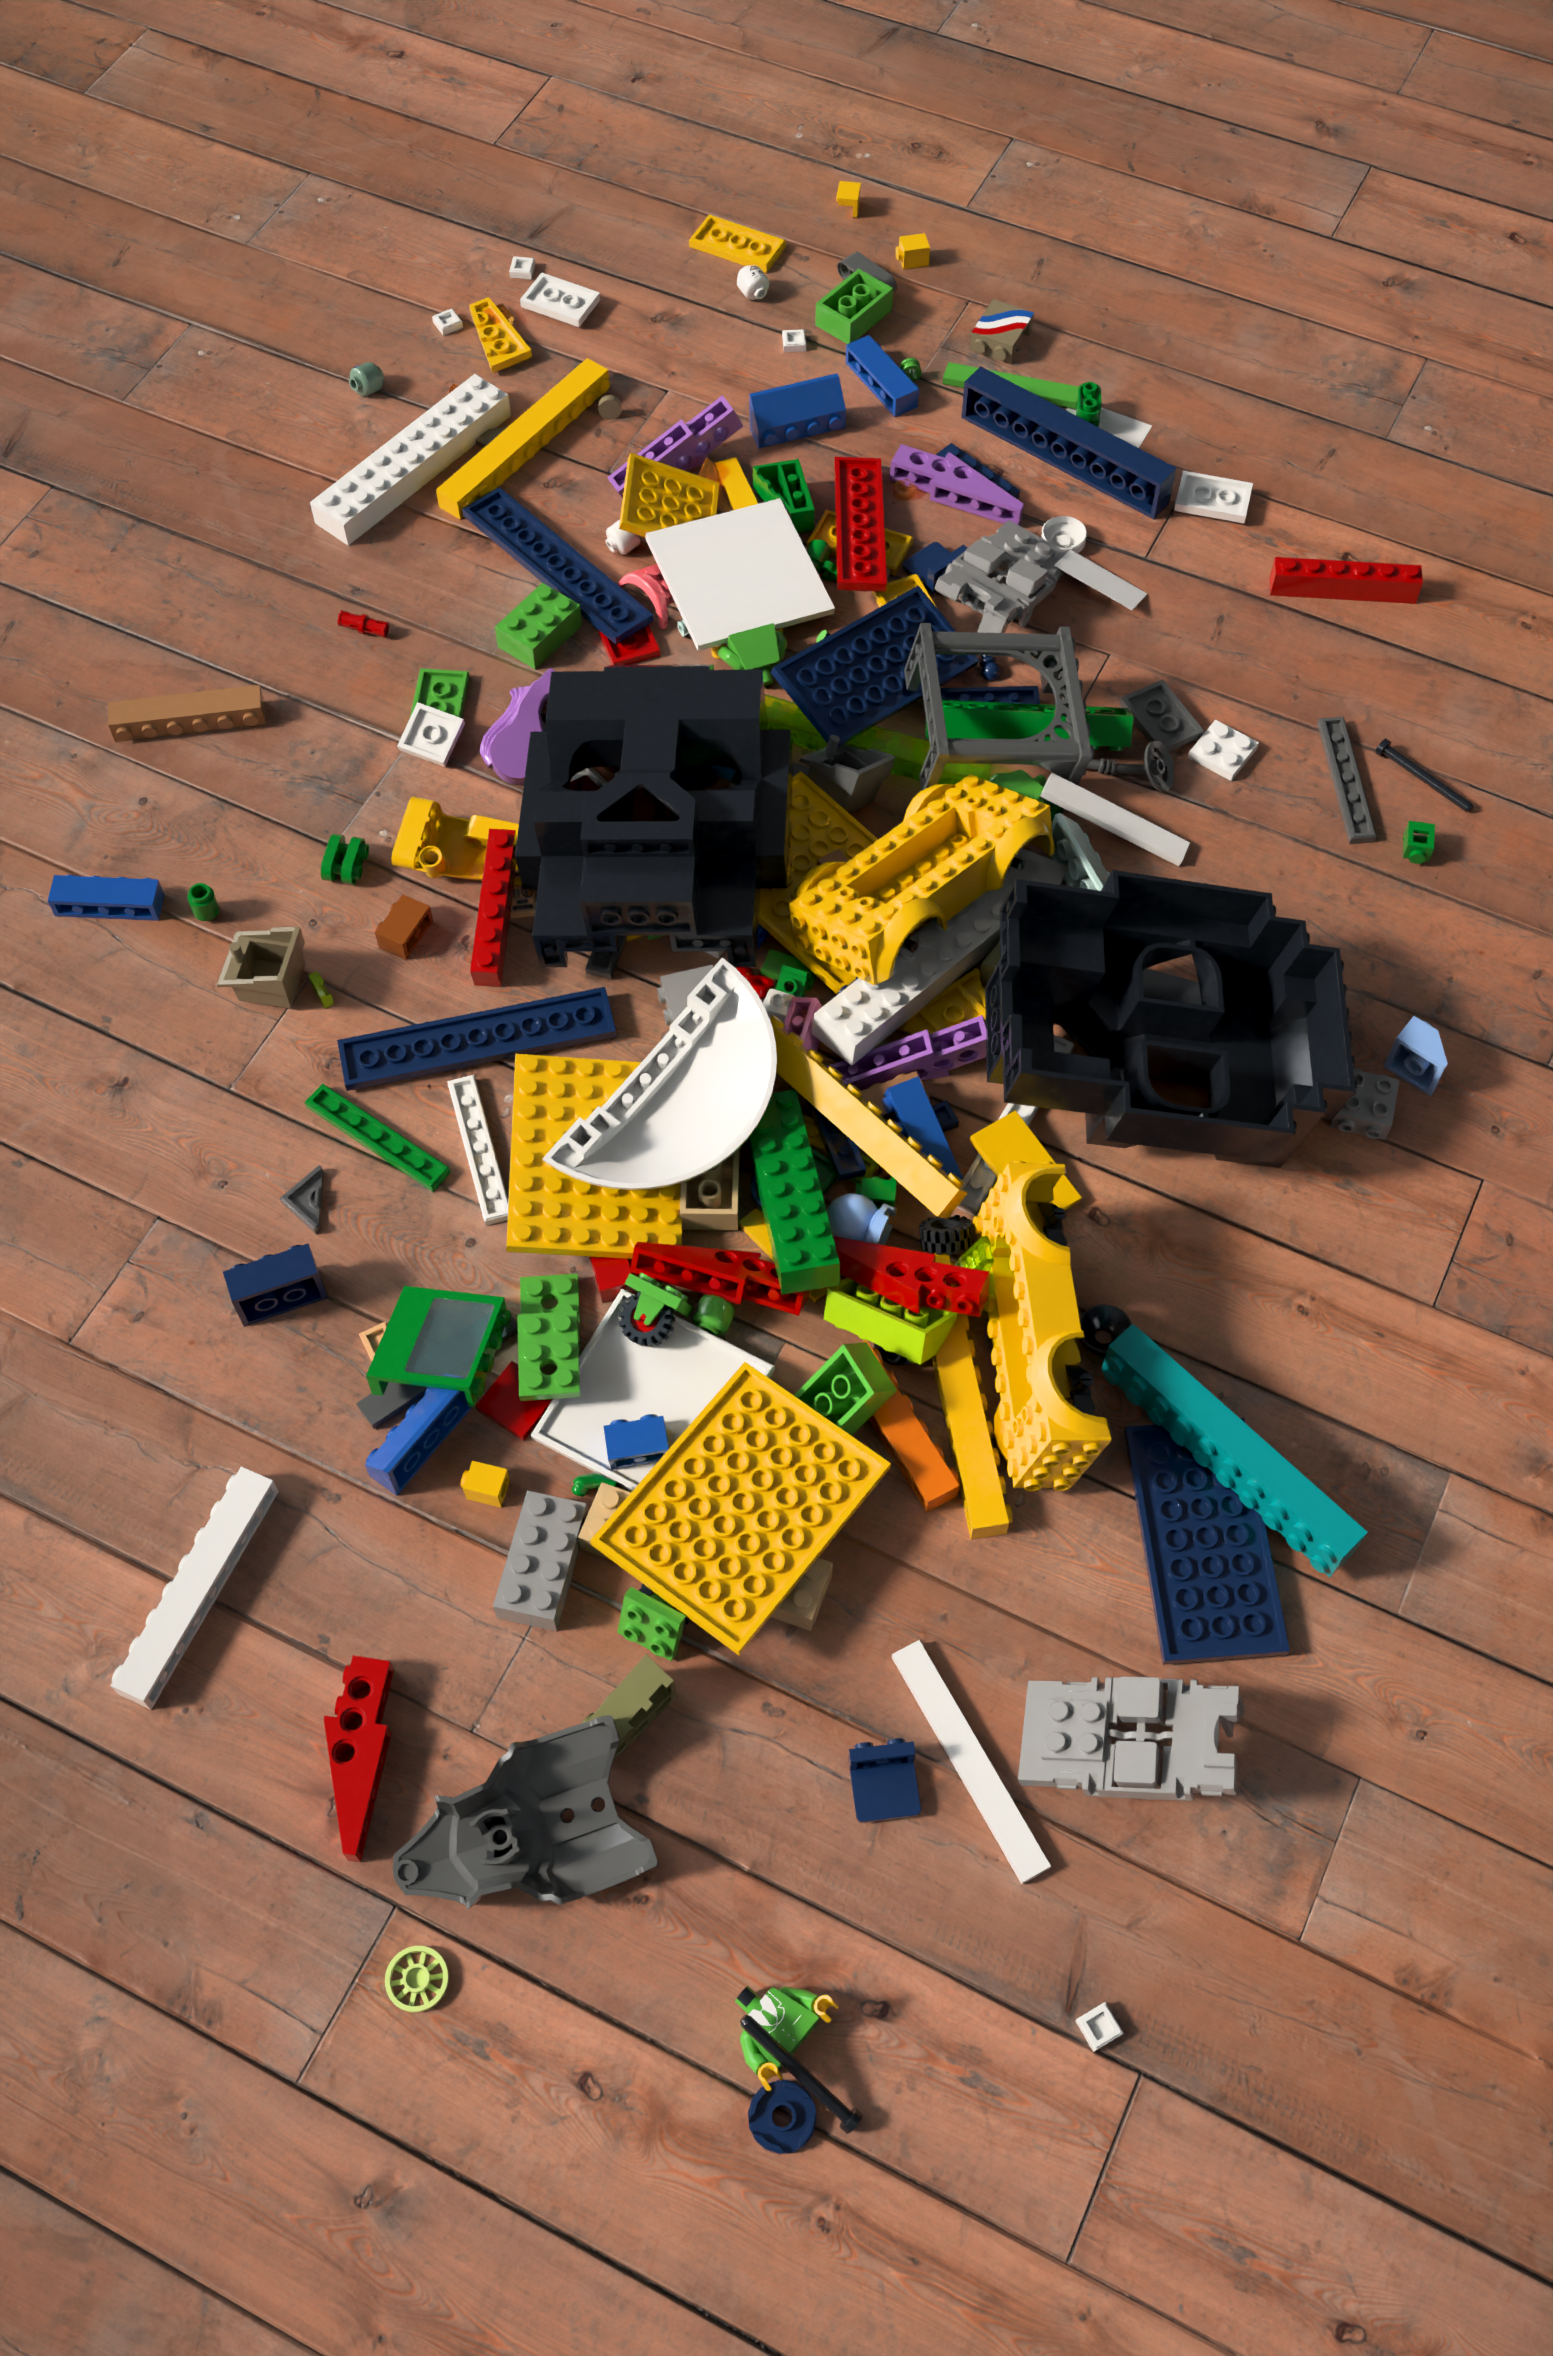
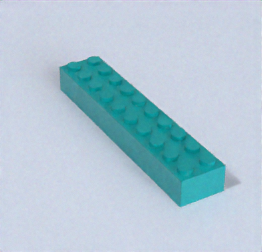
M1132 1324L1108 1346L1101 1369L1105 1379L1110 1384L1121 1388L1132 1404L1143 1408L1154 1424L1164 1427L1176 1444L1185 1446L1193 1454L1197 1463L1203 1467L1207 1466L1216 1474L1217 1480L1224 1487H1230L1237 1493L1240 1501L1246 1507L1258 1512L1269 1528L1279 1531L1286 1538L1288 1545L1298 1552L1301 1551L1310 1560L1314 1569L1320 1573H1325L1330 1578L1355 1553L1368 1532L1137 1326Z

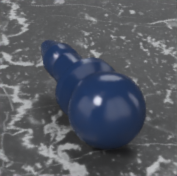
M981 655L982 661L979 664L983 667L981 671L982 677L987 681L998 680L1001 675V668L995 663L996 657Z

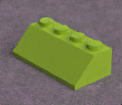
M846 1278L840 1282V1285L832 1286L828 1289L823 1320L834 1324L839 1329L856 1334L863 1340L871 1341L886 1351L899 1354L912 1363L921 1365L938 1353L956 1321L958 1313L922 1306L918 1314Z

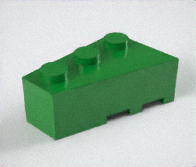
M799 459L753 466V488L764 502L780 498L797 533L814 531L815 509Z

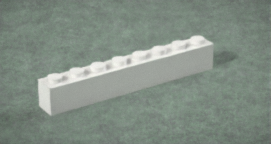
M240 1467L237 1474L231 1476L226 1486V1493L221 1501H217L214 1504L210 1514L211 1518L206 1526L198 1531L195 1537V1545L190 1553L186 1554L180 1561L179 1571L174 1580L165 1586L161 1602L156 1609L149 1613L145 1629L140 1637H136L131 1643L129 1655L124 1664L119 1665L115 1670L111 1687L118 1695L150 1710L153 1708L279 1491L273 1480L244 1467Z

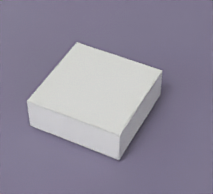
M513 257L509 270L510 278L532 280L536 265L535 258Z
M453 309L432 316L433 323L443 336L463 328L461 319Z
M805 329L782 330L784 352L806 351Z
M1106 2002L1076 2019L1077 2025L1093 2052L1124 2034Z

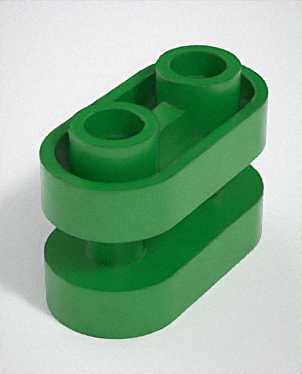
M1086 382L1078 388L1076 416L1099 427L1102 407L1101 388L1094 382Z
M332 834L321 863L322 880L334 882L338 874L341 875L342 883L354 885L357 880H360L362 877L363 860H366L369 855V845L365 843V839L352 837L349 844H346L344 835Z

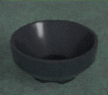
M1105 1304L1093 1306L1080 1319L1081 1330L1084 1333V1338H1080L1088 1351L1099 1356H1106L1108 1346L1132 1325L1131 1321L1121 1309L1115 1306ZM1101 1330L1107 1331L1111 1335L1112 1340L1109 1343L1102 1344L1096 1340L1095 1333Z

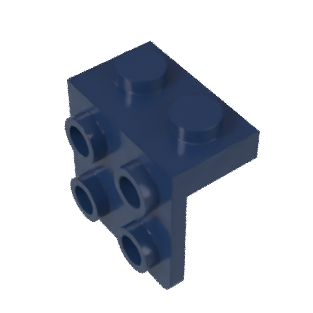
M933 542L905 560L902 568L910 576L917 574L924 587L934 594L937 592L935 585L938 578L945 574L947 566L966 551L967 547L963 544L953 552H949L940 543Z
M903 1738L888 1740L886 1742L887 1745L874 1746L871 1742L856 1744L854 1749H849L848 1763L858 1822L869 1823L916 1817L920 1814L921 1806L914 1767V1741L906 1742Z

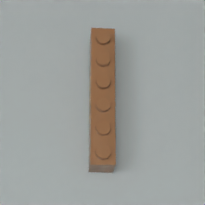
M260 685L108 702V726L115 742L266 724L265 701Z

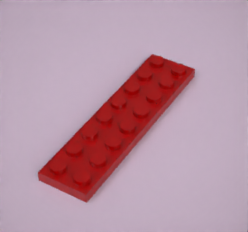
M835 457L837 590L886 592L887 575L881 458Z

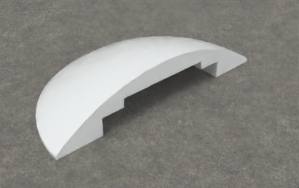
M722 957L687 996V1007L670 1025V1031L602 1107L598 1106L585 1121L580 1117L544 1156L543 1161L558 1171L593 1185L612 1189L643 1190L667 1187L688 1181L706 1173L735 1153L758 1126L766 1111L774 1087L777 1064L776 1042L772 1024L761 999L746 978Z

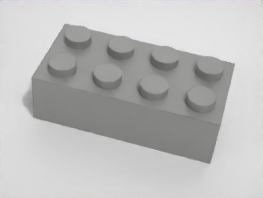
M532 1491L526 1492L493 1604V1609L498 1619L557 1631L580 1551L578 1536L588 1515L587 1503Z

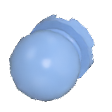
M854 1193L841 1195L836 1198L826 1210L833 1236L886 1245L893 1225L888 1224L890 1215H896L895 1207L883 1204L880 1209H877L872 1200L864 1195Z

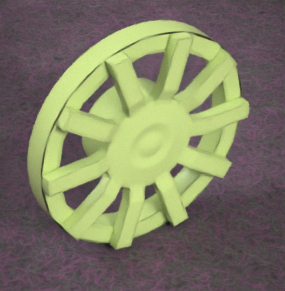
M412 1946L400 1951L391 1960L385 1974V1988L390 2000L398 2008L411 2013L423 2012L434 2007L445 1996L449 1983V1972L444 1959L437 1951L426 1946ZM421 1952L419 1964H414L411 1953ZM426 1955H432L435 1960L425 1967ZM404 1957H406L409 1964L406 1970L397 1965ZM440 1963L443 1973L430 1975V1971ZM394 1970L403 1974L402 1979L391 1981ZM443 1979L440 1989L430 1984L432 1980ZM404 1985L405 1988L395 1997L392 1987ZM427 1989L437 1994L430 2002L425 1992ZM408 1992H411L409 2006L401 2003L400 2000ZM417 1994L421 1995L424 2005L414 2006Z

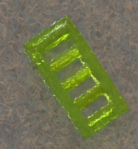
M982 1236L956 1261L954 1266L989 1272L994 1259L988 1236Z

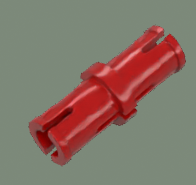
M343 610L338 615V626L357 630L360 634L369 633L386 638V635H388L389 622L369 618L366 614L356 615Z

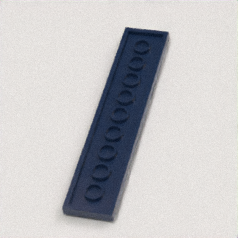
M500 487L462 508L463 516L537 579L580 604L581 616L616 645L653 622V614Z
M601 987L339 1039L337 1043L346 1091L514 1058L516 1054L529 1055L617 1036L606 988Z

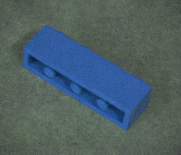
M870 335L846 345V364L894 417L918 407L920 391L917 384L913 383L906 376L904 370L894 363L892 357L888 356L882 350L880 344L875 342Z
M54 875L48 903L54 916L159 921L165 895L157 879Z
M919 1076L887 1088L883 1094L882 1103L885 1111L888 1114L891 1113L894 1121L903 1128L900 1133L907 1139L911 1136L923 1146L921 1151L926 1156L931 1154L943 1164L941 1169L948 1175L951 1172L963 1180Z

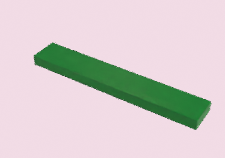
M323 1083L304 1102L306 1108L431 1192H434L451 1173L448 1166Z

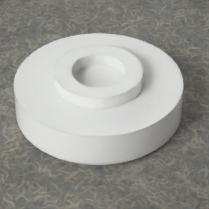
M1058 516L1044 524L1041 538L1065 552L1071 549L1079 553L1085 547L1087 530L1083 523L1075 518Z

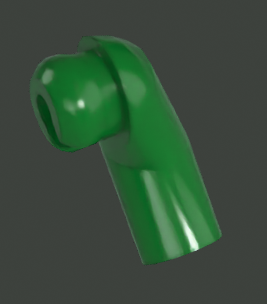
M590 1473L577 1476L573 1480L574 1485L571 1490L573 1494L584 1497L587 1495L588 1489L595 1488L598 1490L601 1482L614 1487H618V1482L599 1473Z

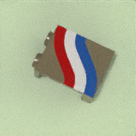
M993 299L971 332L970 351L1011 364L1016 343L1022 334L1029 336L1032 332L1034 312Z

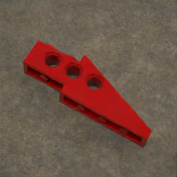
M833 1236L840 1263V1274L918 1314L922 1306L980 1317L989 1297L988 1271L937 1263L936 1255Z
M637 1242L634 1246L630 1272L636 1274L643 1273L653 1279L706 1295L719 1296L726 1301L739 1305L744 1299L799 1316L810 1293V1290L782 1295L775 1263L761 1260V1253L648 1242Z
M355 1655L352 1656L351 1664L346 1665L343 1672L342 1682L345 1684L343 1695L338 1696L335 1703L334 1712L337 1717L324 1715V1725L342 1853L348 1861L361 1863L392 1736L388 1726L382 1725V1720L395 1670L390 1661ZM361 1688H370L368 1696L363 1699L356 1698V1694ZM356 1718L363 1719L358 1729H348V1725L352 1720ZM344 1751H355V1754L350 1761H340V1757Z

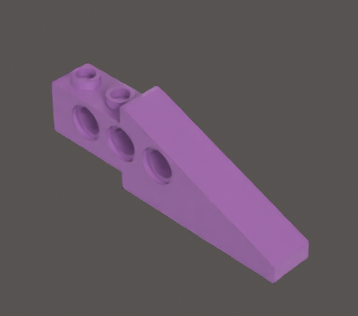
M722 395L688 423L685 424L682 419L637 455L687 471L710 461L707 454L741 429L743 424L734 409ZM627 462L607 477L621 497H623Z
M901 444L891 461L889 480L930 493L929 500L1003 524L1008 520L1017 525L1021 523L1024 506L1022 502L949 452L943 458Z
M981 1015L932 1034L926 1029L872 1049L854 1065H850L847 1061L842 1060L826 1067L832 1066L843 1075L841 1080L847 1086L851 1083L859 1090L868 1089L875 1083H884L893 1080L900 1074H909L914 1071L917 1072L921 1080L950 1076L949 1070L986 1057V1020Z

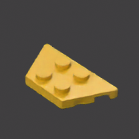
M975 968L951 984L901 1025L898 1030L913 1035L927 1029L932 1034L981 1015L986 1020L985 989L981 985L979 970Z

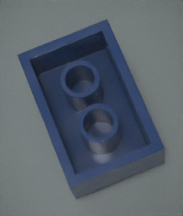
M309 1243L292 1246L287 1251L274 1255H264L259 1260L247 1264H237L231 1269L223 1271L232 1304L244 1327L328 1299Z

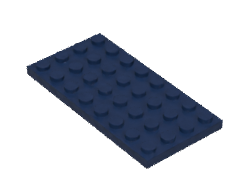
M916 586L773 667L771 674L827 744L831 735H836L840 738L837 746L839 748L923 698L921 681L917 691H907L904 672L920 623H931L932 631H956L923 590ZM935 654L940 687L975 667L980 661L977 656Z
M1156 1424L1125 1427L1126 1447L1163 1665L1288 1655L1290 1652L1266 1526L1262 1516L1254 1509L1246 1507L1240 1501L1239 1495L1230 1487H1224L1217 1480L1216 1474L1207 1466L1203 1467L1197 1463L1193 1454L1185 1446L1176 1444L1164 1427Z

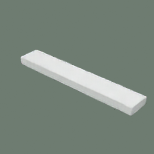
M1052 772L1040 797L1177 866L1182 863L1190 842Z
M470 1075L447 1081L485 1226L507 1221L508 1197L475 1076Z

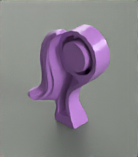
M549 668L540 679L534 681L530 686L510 690L512 696L510 705L483 736L480 745V755L488 768L493 766L494 772L502 780L510 784H524L530 732L544 731L541 714L543 708L548 703L551 672H556L552 668Z

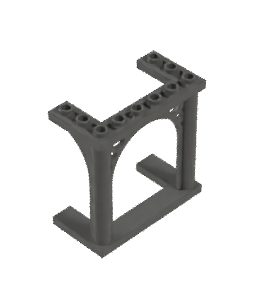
M920 623L904 672L907 691H917L920 681L922 685L930 749L919 775L921 791L938 784L946 763L1034 765L1048 769L1079 786L1082 775H1085L1089 762L1093 760L1094 748L1093 745H1090L1089 741L1090 725L1086 723V703L1082 701L1081 695L1083 684L1078 678L1079 661L1074 655L1075 639L1071 637L1070 627H1059L1057 634L932 631L931 623ZM935 654L1007 656L1026 662L1039 671L1043 693H1054L1056 711L1052 722L1042 732L1023 739L947 738ZM1061 716L1066 717L1065 722L1061 720ZM1061 728L1065 730L1069 735V739L1059 737L1054 729ZM1050 737L1051 740L1045 741L1044 738Z

